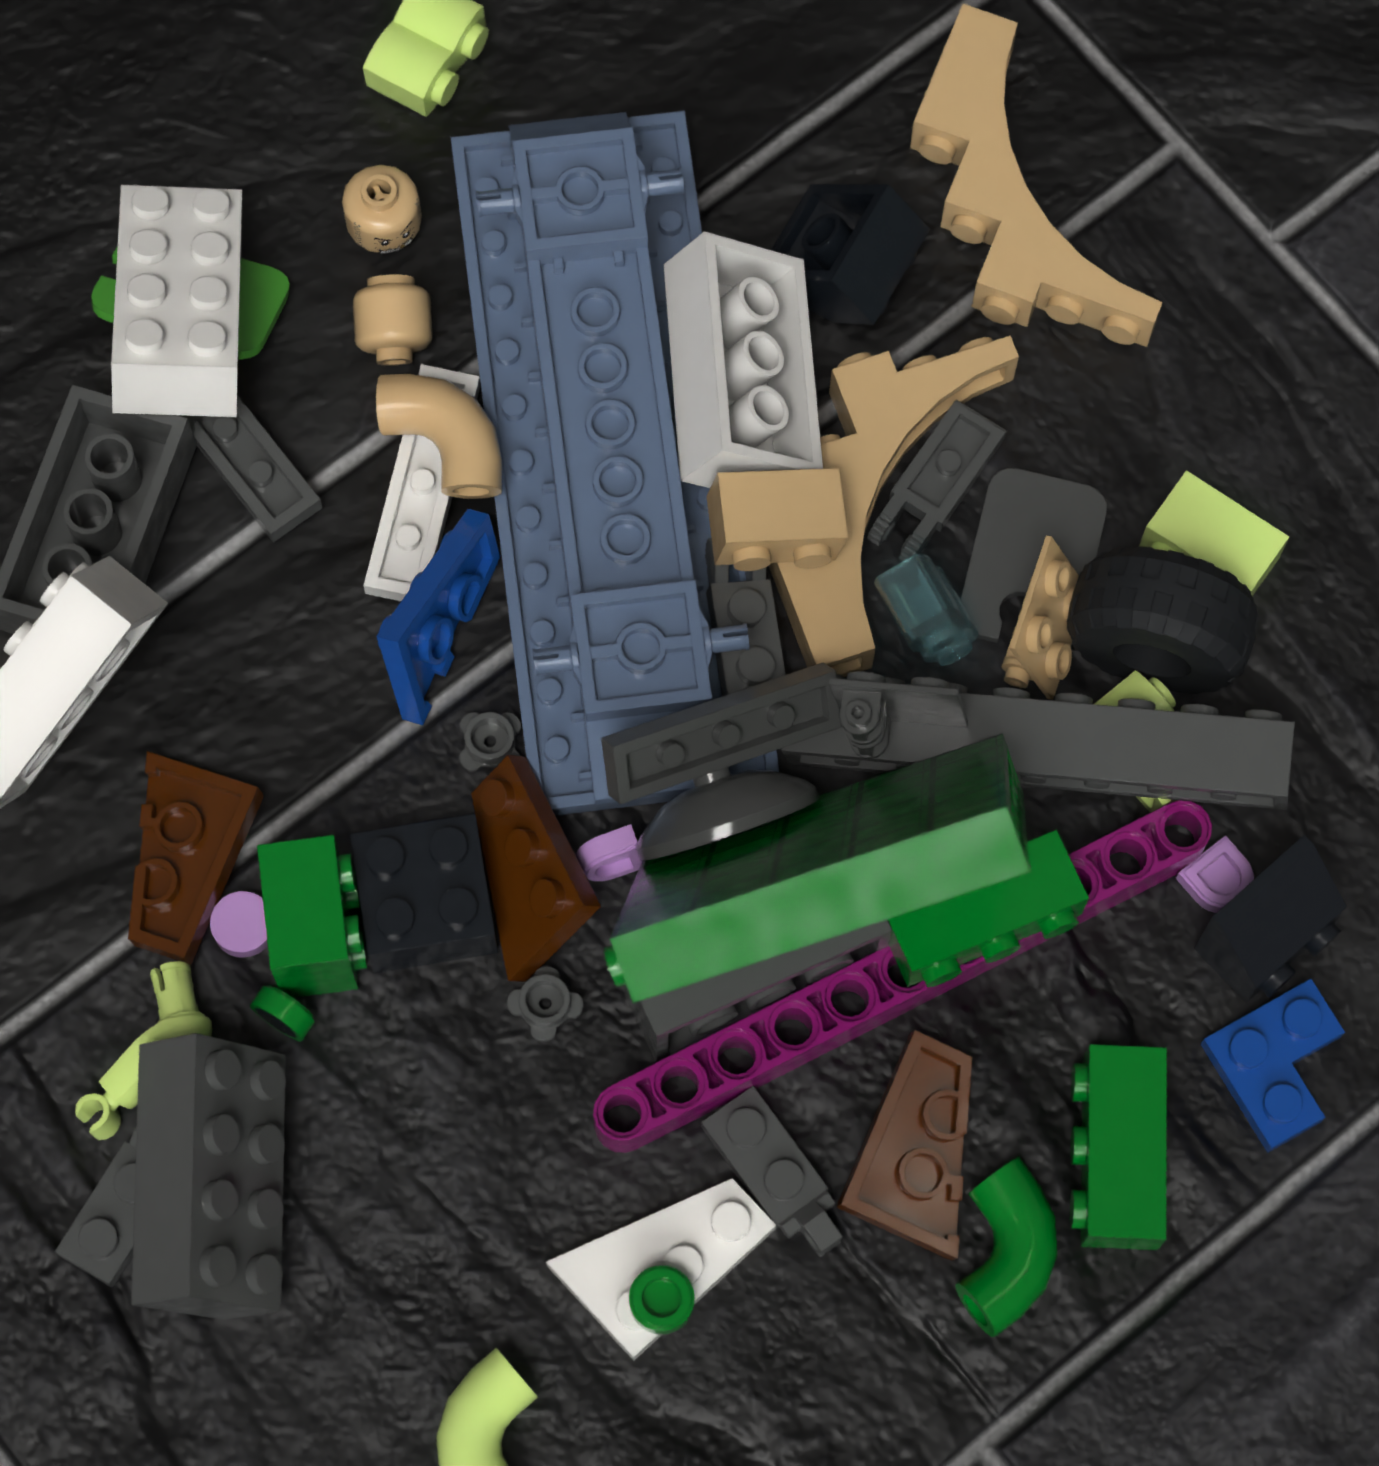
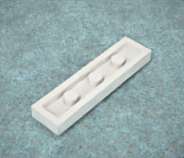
M421 364L418 375L447 380L476 398V400L478 399L481 387L480 376ZM402 435L363 585L365 594L402 601L408 593L414 577L418 573L423 572L440 548L452 497L441 493L440 452L435 444L424 436Z

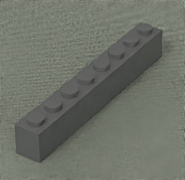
M836 674L837 679H845L842 675ZM885 677V683L906 685V682L900 679ZM949 683V688L959 689L968 720L967 728L891 721L888 746L882 755L874 759L861 758L853 751L842 723L841 728L782 748V752L789 765L887 773L1003 734L1021 786L1287 810L1295 722L1282 721V714L1269 710H1248L1244 712V717L1221 716L1217 708L1202 704H1186L1181 706V712L1155 710V703L1142 699L1118 700L1117 706L1092 704L1093 699L1082 694L1060 693L1055 695V701L1030 699L1029 692L1016 688H995L992 695L970 694L966 686Z

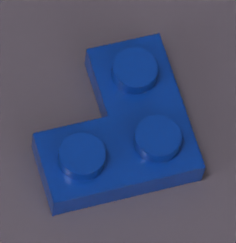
M1309 979L1206 1037L1200 1045L1266 1152L1269 1153L1318 1125L1326 1118L1293 1065L1338 1040L1345 1031L1313 980Z

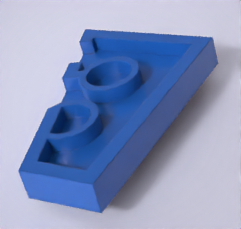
M472 509L466 510L454 529L445 534L440 548L423 572L418 573L414 577L408 593L395 611L388 615L380 626L376 636L378 646L384 659L402 720L424 725L432 707L428 701L424 700L425 694L435 674L446 677L455 657L450 651L454 631L459 621L468 622L472 620L500 559L492 523L487 513Z

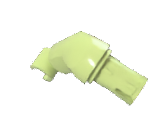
M174 961L161 964L160 969L154 968L151 970L150 977L154 993L156 994L160 1020L156 1025L139 1036L99 1080V1083L106 1091L103 1096L95 1093L87 1094L77 1102L76 1116L83 1123L89 1121L96 1112L103 1110L102 1117L89 1130V1133L94 1138L106 1140L118 1131L121 1117L117 1108L120 1105L127 1109H133L137 1106L139 1044L194 1033L211 1037L212 1022L205 1014L199 1012L196 1004L190 964Z

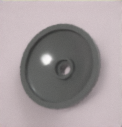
M729 767L693 779L695 787L678 794L663 805L640 835L636 851L640 861H645L689 850L791 814L815 803L820 797L816 786L803 778L773 770H747L731 774Z

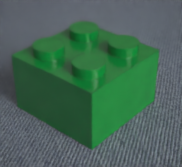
M334 835L257 845L270 970L279 990L292 998L357 990L356 970L367 969L368 964L364 934L360 930L358 915L350 916L349 909L361 908L356 872L353 870L351 853L340 855Z

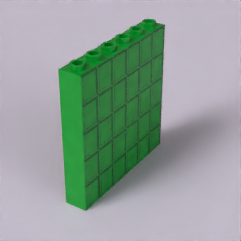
M1000 734L821 794L818 801L805 808L738 834L668 856L642 861L614 930L611 932L610 941L612 945L604 949L606 962L614 983L617 987L626 984L632 1001L635 1003L1030 872L1024 795L1004 735Z

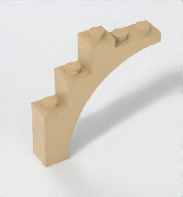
M962 4L915 117L910 148L919 151L923 157L934 163H953L959 166L945 200L941 228L950 230L956 238L971 244L983 242L991 245L976 282L972 308L981 310L985 317L996 323L1004 325L1017 323L1027 327L1036 307L1045 310L1052 319L1064 324L1081 323L1102 331L1104 336L1116 343L1125 345L1137 343L1147 347L1163 302L1118 282L1084 258L1049 222L1023 179L1011 148L1004 106L1006 72L1013 51L1018 23Z
M1011 336L994 341L990 337L978 338L966 343L959 349V352L936 359L933 355L916 358L907 363L898 372L889 351L874 356L867 352L858 353L844 359L837 368L832 369L829 394L846 437L840 438L837 434L820 437L823 469L839 468L848 539L836 560H831L829 564L822 567L799 568L795 566L794 562H779L769 565L807 668L823 662L836 670V674L846 677L850 672H861L872 668L875 644L863 604L861 552L864 533L879 493L902 457L936 422L944 417L954 401L958 400L964 404L973 397L1014 380L1019 355Z

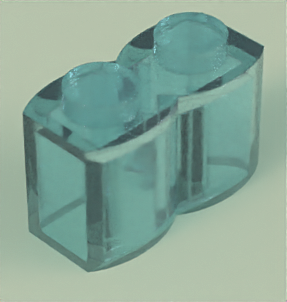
M915 554L875 579L874 585L910 650L920 652L925 662H939L941 666H946L962 659L972 651L973 646L971 642L977 639L978 630L942 567L935 566L930 556Z

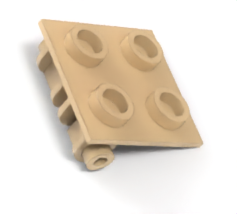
M1052 536L1045 537L1033 576L1029 582L1022 609L1018 615L1017 624L1013 630V637L1002 663V669L1006 672L1004 677L1006 683L1018 688H1027L1029 680H1032L1046 698L1050 700L1054 699L1059 681L1067 676L1071 666L1072 639L1067 630V617L1073 591L1079 577Z

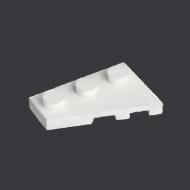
M731 1178L546 1261V1265L634 1361L662 1335L648 1332L640 1327L631 1314L629 1292L632 1283L641 1272L659 1265L670 1266L681 1271L689 1279L693 1287L695 1305L775 1231L776 1224Z

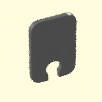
M1007 468L996 473L988 485L958 608V621L961 628L968 635L975 638L998 642L1002 626L999 609L1008 598L1026 596L1029 582L1033 576L1046 536L1053 537L1079 575L1083 571L1084 565L1091 562L1097 556L1107 513V503L1104 496L1096 488L1089 485L1022 469Z

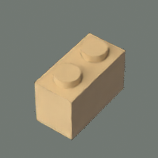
M839 468L719 472L706 496L715 565L733 564L736 570L755 571L763 569L771 563L794 562L795 566L799 568H817L829 564L831 560H836L848 539Z

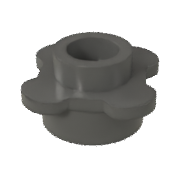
M471 712L462 718L460 730L464 734L465 748L459 754V761L465 770L477 772L482 767H497L507 755L520 756L519 752L515 749L516 735L521 731V722L516 715L509 712L502 715L494 712L481 714ZM492 737L496 740V744L493 747H487L484 741Z
M541 967L536 970L534 977L529 979L521 990H514L509 994L507 1006L512 1015L521 1016L529 1024L531 1035L535 1040L548 1042L554 1039L556 1029L568 1018L575 1019L581 1015L583 1000L579 994L569 992L567 986L560 980L559 972L556 969ZM542 999L551 1001L549 1009L544 1010L540 1008L539 1003Z

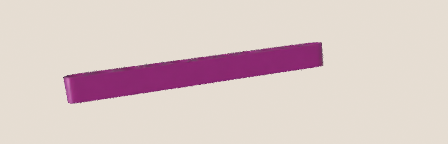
M1179 800L1172 802L1068 854L1089 897L1082 915L1077 916L1079 924L1177 875L1187 865L1200 857L1212 833V823L1206 811L1192 801ZM1171 825H1181L1191 832L1195 842L1188 847L1176 846L1168 840L1164 829ZM1118 852L1128 853L1138 861L1141 868L1140 872L1133 875L1122 874L1115 870L1109 858L1112 854ZM1039 932L1019 940L1021 948L1003 959L986 963L983 956L966 962L960 965L962 969L961 974L934 987H927L924 980L910 988H903L894 984L889 978L887 971L893 965H896L897 962L890 947H885L608 1087L600 1093L594 1104L593 1118L597 1138L604 1147L613 1152L627 1153L637 1150L731 1102L750 1087L754 1086L757 1089L1049 939H1044L1042 933ZM844 991L854 992L864 1000L866 1009L861 1014L853 1017L844 1016L833 1007L832 998ZM789 1019L798 1020L808 1028L810 1037L802 1044L788 1045L778 1038L775 1032L776 1027L781 1022ZM741 1048L751 1055L754 1064L745 1073L731 1074L722 1068L718 1059L728 1049ZM673 1077H686L696 1085L697 1093L688 1102L674 1103L668 1100L662 1093L661 1089L664 1083ZM627 1105L639 1113L641 1120L631 1131L624 1133L616 1132L610 1129L604 1121L608 1111L615 1106Z

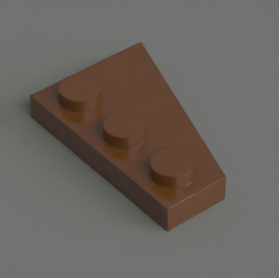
M147 751L145 773L148 775L146 804L141 805L139 826L143 830L140 864L135 866L128 939L136 947L191 965L210 923L212 911L219 902L264 794L257 786Z
M507 755L471 795L508 981L526 982L601 905L526 757Z
M916 1030L909 1034L836 1208L950 1261L958 1259L959 1235H957L959 1202L962 1201L964 1176H961L963 1141L964 1135L967 1134L972 1056Z

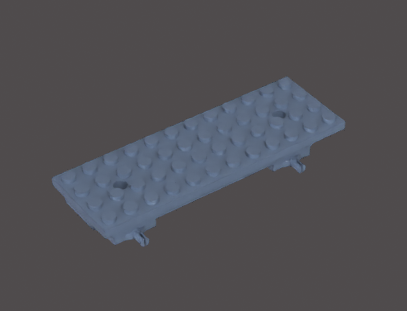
M685 111L627 117V113L622 112L509 125V131L451 137L483 407L496 428L502 459V493L494 497L526 759L555 816L669 802L678 794L695 787L693 779L623 804H619L608 795L601 738L722 697L715 653L750 650L746 623L711 628L706 597L709 580L705 557L707 539L711 538L706 497L710 488L682 482L679 473L664 264L702 234ZM733 564L729 565V582L746 581L745 571L736 570ZM775 750L729 766L730 773L735 774L747 770H773L779 772L777 751Z

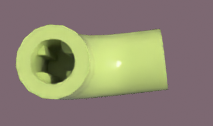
M497 1348L492 1350L468 1372L446 1401L436 1435L439 1466H508L502 1454L501 1441L504 1431L509 1423L536 1400L538 1396Z

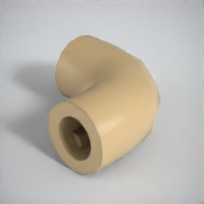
M414 374L379 376L376 388V412L381 435H419L431 440L440 452L441 493L464 499L490 498L502 493V459L496 428L476 398L444 379Z

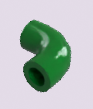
M1020 1157L1015 1158L997 1170L968 1194L987 1219L993 1231L994 1246L989 1258L980 1267L957 1282L955 1288L970 1316L991 1337H996L1018 1321L1046 1291L1058 1256L1055 1215L1039 1182Z

